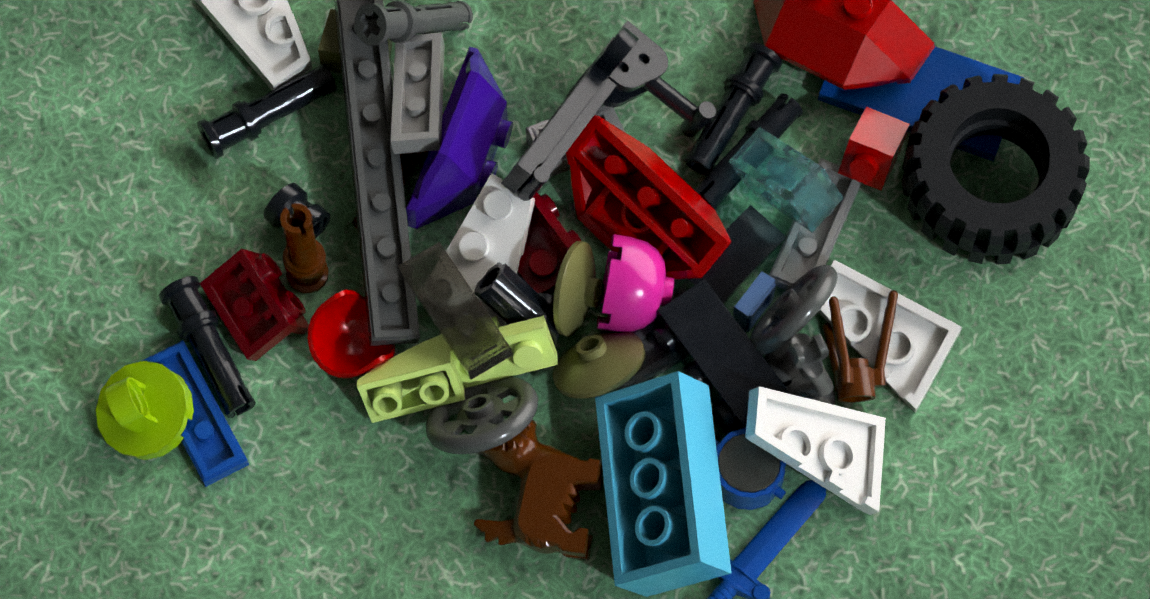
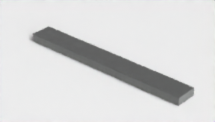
M334 0L370 346L418 343L420 333L400 154H394L391 145L393 86L388 41L386 40L377 46L366 45L359 39L355 30V16L362 5L379 3L384 7L383 0Z

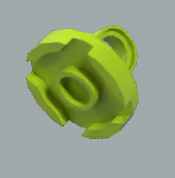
M148 361L125 365L112 374L101 389L96 406L98 429L106 443L123 455L142 460L162 457L176 448L184 438L181 434L186 428L187 420H192L194 413L192 393L184 379L166 366Z

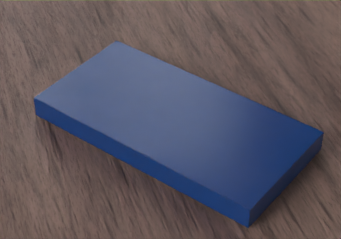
M935 46L911 83L897 84V82L877 87L843 90L824 80L818 100L862 115L867 106L909 123L907 132L911 133L914 123L919 121L921 111L930 100L938 102L940 92L952 84L957 85L959 90H961L966 78L978 75L982 77L983 83L991 82L993 74L1008 75L1007 82L1019 84L1021 78L1024 77ZM975 136L961 142L956 149L994 162L1002 136Z

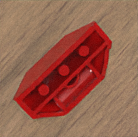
M892 0L753 1L764 46L773 50L781 59L843 90L877 87L897 82V84L911 83L935 48L934 42Z
M593 116L566 152L567 162L571 170V185L577 219L611 251L618 252L619 247L612 245L611 239L613 234L646 241L656 248L663 257L666 277L691 279L702 278L732 242L716 210L648 146L600 116Z

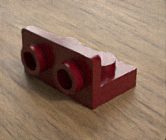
M537 192L533 196L535 198L524 254L520 258L517 274L537 293L551 294L555 291L557 276L565 254L574 242L582 240L574 230L571 229L567 232L558 220L560 218L559 211L552 199L546 193L540 196Z
M241 248L205 278L200 285L246 359L257 361L291 332L304 335L308 331L309 324L303 316L306 313L304 305L295 294L286 290L279 279L282 272L277 263L266 253L260 254Z

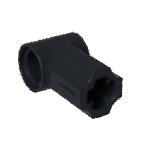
M499 262L488 269L484 277L477 283L474 294L508 325L544 316L556 348L560 334L555 328L553 318L554 295L537 293L506 263L502 265Z

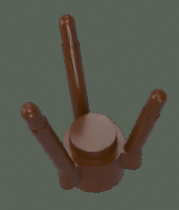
M892 290L888 294L874 369L869 367L868 359H849L839 301L835 296L829 299L832 326L829 323H825L822 329L825 343L829 350L828 355L834 375L837 401L856 403L874 400L876 398L875 387L886 386L885 365L896 312L897 291Z

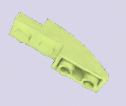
M495 316L445 332L392 357L357 380V389L371 422L375 423L465 400V388L558 365V355L544 316L505 326H500L498 318Z

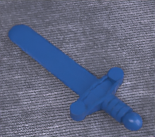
M813 480L801 484L733 561L730 559L732 574L718 577L720 580L719 585L706 599H733L736 595L747 599H770L769 587L763 585L757 578L824 501L826 488Z

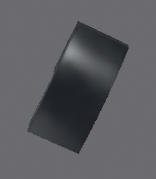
M752 205L726 229L732 242L702 278L689 279L694 285L705 279L723 304L731 298L753 272L760 268L786 238L779 229Z

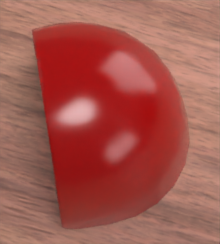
M342 290L322 303L311 318L307 337L309 350L318 366L330 375L338 378L357 377L370 372L375 367L391 359L395 354V345L370 346L365 297L353 290Z

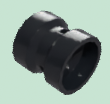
M290 183L279 190L269 201L263 214L264 218L273 227L282 228L280 215L283 209L287 207L291 215L293 214L291 204H302L311 211L315 239L326 229L331 217L330 213L321 205L308 202L307 192L296 183Z

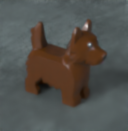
M534 420L511 440L495 448L478 452L481 456L490 459L503 472L521 479L514 519L505 521L476 519L474 521V526L482 534H485V541L487 543L497 539L498 544L501 546L517 542L539 553H562L567 558L589 561L593 535H588L589 529L578 528L576 531L571 532L566 524L572 522L571 513H577L575 502H580V491H602L604 479L601 460L591 458L580 460L553 446L541 443L537 440V424Z

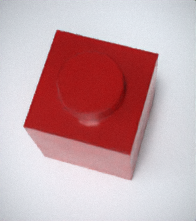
M866 106L849 138L838 174L882 191L898 159L910 124Z

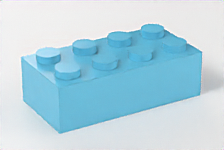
M676 371L595 397L615 586L649 597L732 574L709 385L680 371Z

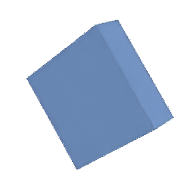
M761 271L734 306L733 317L744 332L751 330L774 298L776 280Z

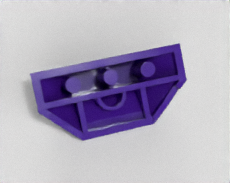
M469 46L442 116V144L440 150L428 152L406 207L409 227L421 228L474 204L491 173L496 175L498 162L493 161L497 148L505 149L508 145L513 122L508 121L507 101L482 55L476 48Z

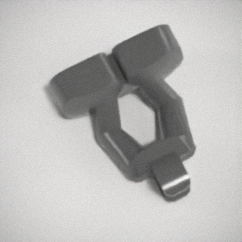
M798 333L777 350L765 354V360L792 395L835 405L833 382L822 362L828 356L829 350L821 334L813 336V340H811L807 334Z

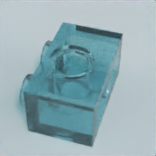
M761 127L755 131L728 161L753 194L812 233L844 198L822 166Z

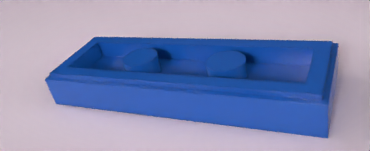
M183 340L142 360L162 364L184 379L192 393L194 413L192 420H187L186 428L181 434L184 437L181 442L205 487L249 465L242 448Z

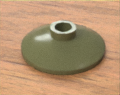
M576 241L570 246L561 263L556 280L553 318L555 328L562 336L571 337L586 319L590 307L597 308L603 296L604 284L602 279L596 278V264L592 248L589 243L584 241Z
M603 331L587 336L571 346L559 358L558 365H555L553 370L554 384L560 393L576 399L593 398L609 393L628 382L638 372L645 359V347L641 339L632 332Z

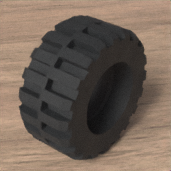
M993 74L991 82L984 83L979 75L966 78L963 89L959 90L957 85L952 84L940 92L938 102L930 100L922 109L919 121H916L913 125L902 166L904 170L902 178L903 195L910 197L907 208L913 220L921 218L924 221L921 231L930 241L934 240L937 236L944 239L945 242L942 250L955 256L958 249L970 252L968 261L982 264L985 255L994 256L996 265L1010 264L1013 255L1018 253L1021 259L1025 260L1037 255L1041 245L1049 247L1059 238L1062 229L1067 228L1074 217L1087 185L1085 180L1090 170V157L1083 154L1088 143L1083 130H1073L1077 118L1070 108L1065 107L1060 110L1056 106L1059 97L1048 89L1043 94L1033 90L1035 82L1021 78L1019 84L1007 82L1008 75ZM975 136H1002V139L1016 144L1029 155L1038 172L1037 187L1032 194L1015 202L992 203L981 200L967 192L956 180L950 167V160L954 150L961 142Z

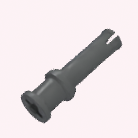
M398 0L392 1L384 7L379 3H367L362 5L356 13L355 30L359 39L366 45L377 46L388 39L394 43H405L411 40L415 34L466 30L469 28V25L463 22L471 23L473 13L471 7L464 1L412 6L406 1Z

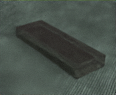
M440 242L398 265L401 275L471 380L513 355L509 344Z

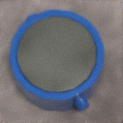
M746 428L728 433L721 442L716 440L721 490L725 503L737 509L753 510L768 505L775 496L780 500L784 497L786 491L782 489L786 463L746 439Z

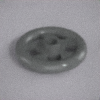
M820 265L808 271L794 282L765 312L750 336V340L761 355L769 354L787 343L825 304L832 294L838 279L837 272L832 266Z
M514 376L465 388V400L435 407L431 410L426 421L427 438L434 447L450 454H472L495 448L517 436L530 424L538 408L537 393L531 384ZM509 395L516 397L507 403H503L502 399ZM452 415H457L456 421L447 422ZM463 430L468 432L466 435H459Z

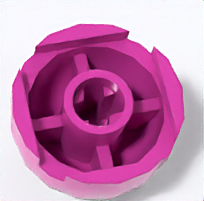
M613 234L611 239L612 245L619 247L618 252L608 251L603 277L604 290L600 302L603 303L602 313L607 314V317L598 316L597 329L614 332H633L648 326L655 320L660 306H665L671 302L674 278L666 277L663 257L648 242L633 237Z

